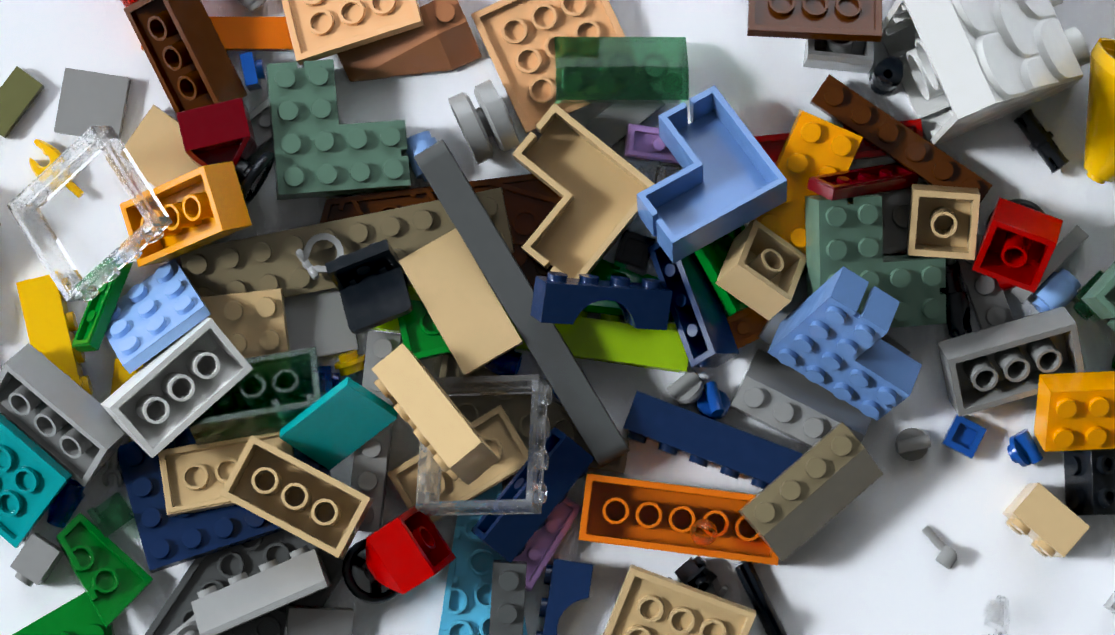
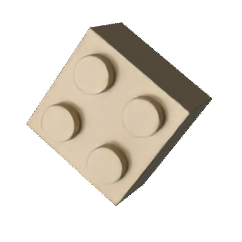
M912 184L906 247L908 256L975 260L981 196L979 189Z
M755 219L733 239L715 284L769 321L792 301L806 263V255Z
M1040 483L1027 484L1002 513L1008 518L1006 525L1020 536L1022 534L1028 535L1033 540L1031 546L1045 558L1047 556L1050 558H1064L1090 528L1088 524Z

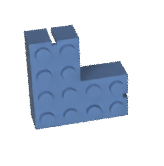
M715 85L689 99L690 121L692 123L688 124L687 105L684 102L658 115L659 137L683 169L637 194L638 216L653 237L657 235L658 244L673 264L787 201V179Z
M843 266L780 322L767 353L777 358L780 363L801 373L809 381L817 383L830 391L836 398L854 406L865 416L878 421L891 411L893 406L896 407L910 396L922 364L881 339L888 333L900 301L874 286L869 293L862 313H858L857 310L869 282Z

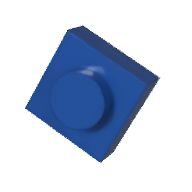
M253 52L239 54L247 89L249 91L262 89L260 79L266 78L262 59L256 60Z
M956 414L941 444L972 459L987 429Z

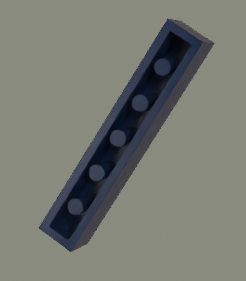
M639 391L635 394L623 426V430L628 431L627 438L643 444L646 443L647 439L659 443L658 450L674 456L677 455L678 451L690 455L688 461L706 468L709 462L721 467L719 473L738 479L740 474L752 478L751 485L761 489L769 485L803 455V453Z

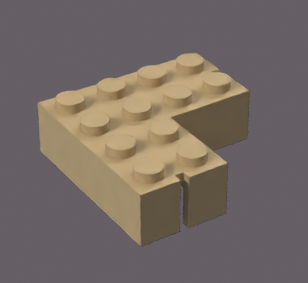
M554 103L535 126L541 137L537 139V136L530 132L512 154L514 160L562 198L521 248L544 269L547 270L551 265L552 269L550 272H561L567 274V278L579 279V274H591L638 216L637 194L655 183Z

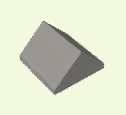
M806 39L803 67L868 74L873 66V42Z

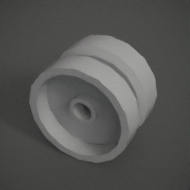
M491 80L475 86L474 95L479 105L476 109L469 96L464 92L448 98L454 116L477 164L493 158L494 151L488 138L490 136H493L497 146L503 152H507L520 145L513 128L514 123L502 97H499Z

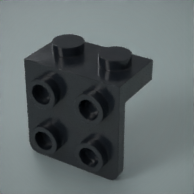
M387 239L372 243L365 248L350 254L341 255L337 259L325 263L327 274L340 292L348 327L353 334L362 333L412 312L413 306L399 258Z
M1115 449L1063 451L1066 506L1077 516L1115 515Z

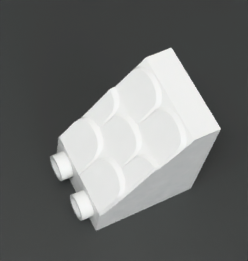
M1063 0L895 1L882 22L881 40L888 56L898 57L904 63L903 78L900 83L916 118L921 119L923 134L928 142L934 146L940 145L1067 90L1084 77L1080 67L1090 63L1089 49L1077 27L1074 26L1063 31L1053 7L1062 4Z

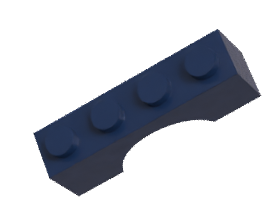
M553 271L548 272L547 276L535 277L531 316L541 323L573 325L577 316L588 305L597 301L610 300L615 301L619 305L624 321L634 328L667 330L672 291L661 285V280L642 278V282L637 283L630 282L631 279L627 277L611 276L610 281L599 280V276L592 274H579V279L567 278V274Z
M555 558L553 565L547 564L544 584L550 585L548 598H541L539 617L545 618L543 631L537 630L536 635H557L558 622L563 612L574 602L589 598L593 564Z

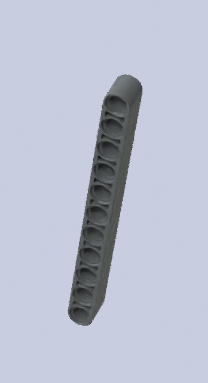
M444 140L438 141L415 155L414 158L599 466L602 468L629 452L630 449L555 324L541 323L531 316L534 289Z

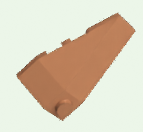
M434 0L419 7L424 26L337 53L350 82L386 79L402 75H421L422 73L454 71L482 58L458 0Z

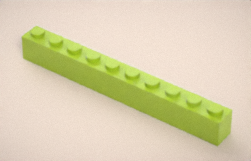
M407 287L410 299L421 301L415 289ZM584 311L580 312L573 325L554 323L575 358L678 373L687 372L688 357L677 327L673 323H668L667 330L637 329L628 323L620 322V316L601 314L600 319L587 318L588 312ZM509 317L511 323L513 324L518 335L523 341V344L514 348V350L530 352L529 348L527 347L526 343L524 342L523 338L521 337L520 333L518 332L517 328L515 327L514 323ZM398 318L371 329L401 334Z

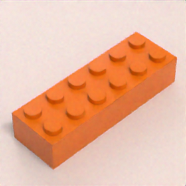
M586 474L578 540L778 565L779 561L776 554L738 512L756 495Z

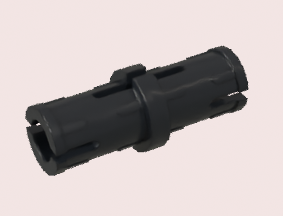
M1032 109L1025 111L1020 115L1021 117H1017L1014 120V123L1018 125L1031 143L1029 145L1031 150L1038 152L1052 174L1069 162V159L1065 157L1052 139L1054 137L1052 132L1045 130Z

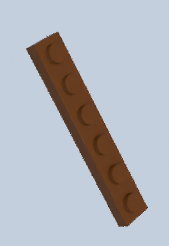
M830 74L810 101V104L855 134L862 136L866 142L885 153L906 169L917 173L919 178L930 185L978 188L981 194L980 203L993 186Z

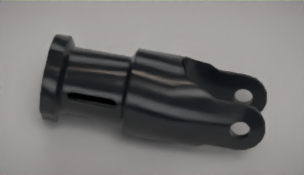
M889 56V58L879 62L869 77L871 90L881 96L891 94L902 81L904 63L894 56ZM885 72L890 74L889 79L884 77L883 74Z
M960 264L946 267V288H940V292L946 294V324L951 338L964 335L965 329L967 330L966 334L972 332L970 305L966 291L962 290L958 271L961 270Z

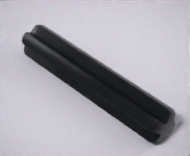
M745 562L737 566L735 571L754 610H756V614L766 634L787 635L753 564Z

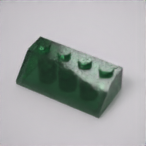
M554 37L555 103H686L689 100V66L686 37Z
M316 347L245 358L253 370L189 426L196 444L200 445L251 435L279 432L281 428L325 395Z

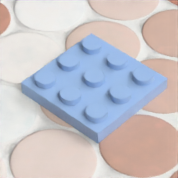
M174 258L169 263L160 266L154 274L143 282L134 285L128 293L118 300L105 336L122 366L131 374L211 315L180 264Z

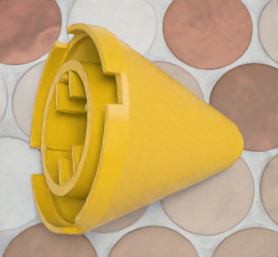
M1099 38L1091 51L1084 168L1088 171L1087 176L1100 184H1104L1105 181H1115V40L1109 38Z

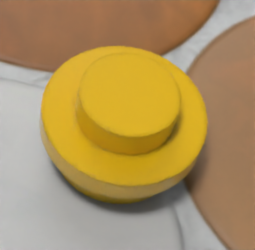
M357 350L348 351L338 355L339 361L334 363L335 369H339L341 376L350 375L364 369L365 354L358 355Z

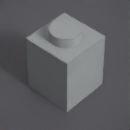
M32 533L10 567L17 571L15 577L30 587L33 583L43 585L64 555V552L41 534Z

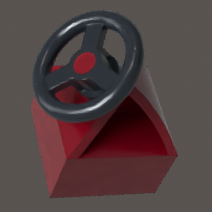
M242 97L177 112L179 128L187 155L198 167L233 161L247 207L268 177L275 156L272 152L267 151L259 157L255 164L247 161L257 145L249 111Z

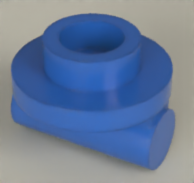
M707 382L704 385L705 391H703L700 399L697 400V409L702 416L710 419L723 418L730 408L729 397L718 389L717 382Z
M1028 429L1022 430L1010 437V445L1007 446V451L1014 463H1019L1022 467H1026L1043 459Z

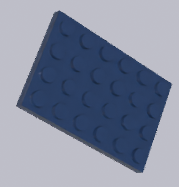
M300 386L196 420L163 450L283 428L310 406L304 386ZM135 441L120 445L118 448L119 465L151 573L284 530L239 505L168 517L158 454L151 458ZM293 447L296 459L332 477L330 470Z

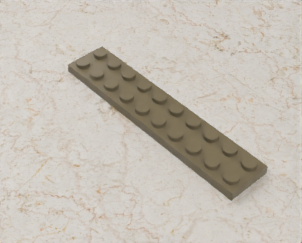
M502 187L475 192L511 253H514L515 250ZM435 200L203 246L180 255L184 273L200 297L283 288V296L286 298L336 288L327 273H319L318 279L313 280L295 254L297 249L303 250L307 241L314 235L329 233L335 236L343 246L344 255L387 239L400 260L456 227L441 202ZM321 240L312 246L308 259L313 266H325V263L336 259L337 250L331 242Z

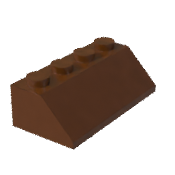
M139 0L123 9L175 113L236 98H243L248 95L201 0Z

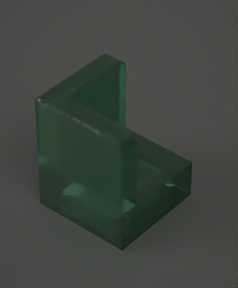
M120 492L115 493L99 506L91 507L87 510V513L105 538H113L135 522L132 508Z

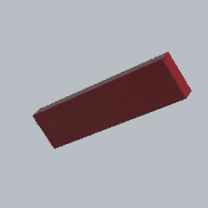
M896 163L812 176L808 180L807 189L834 201L909 188L912 184H917L919 175Z

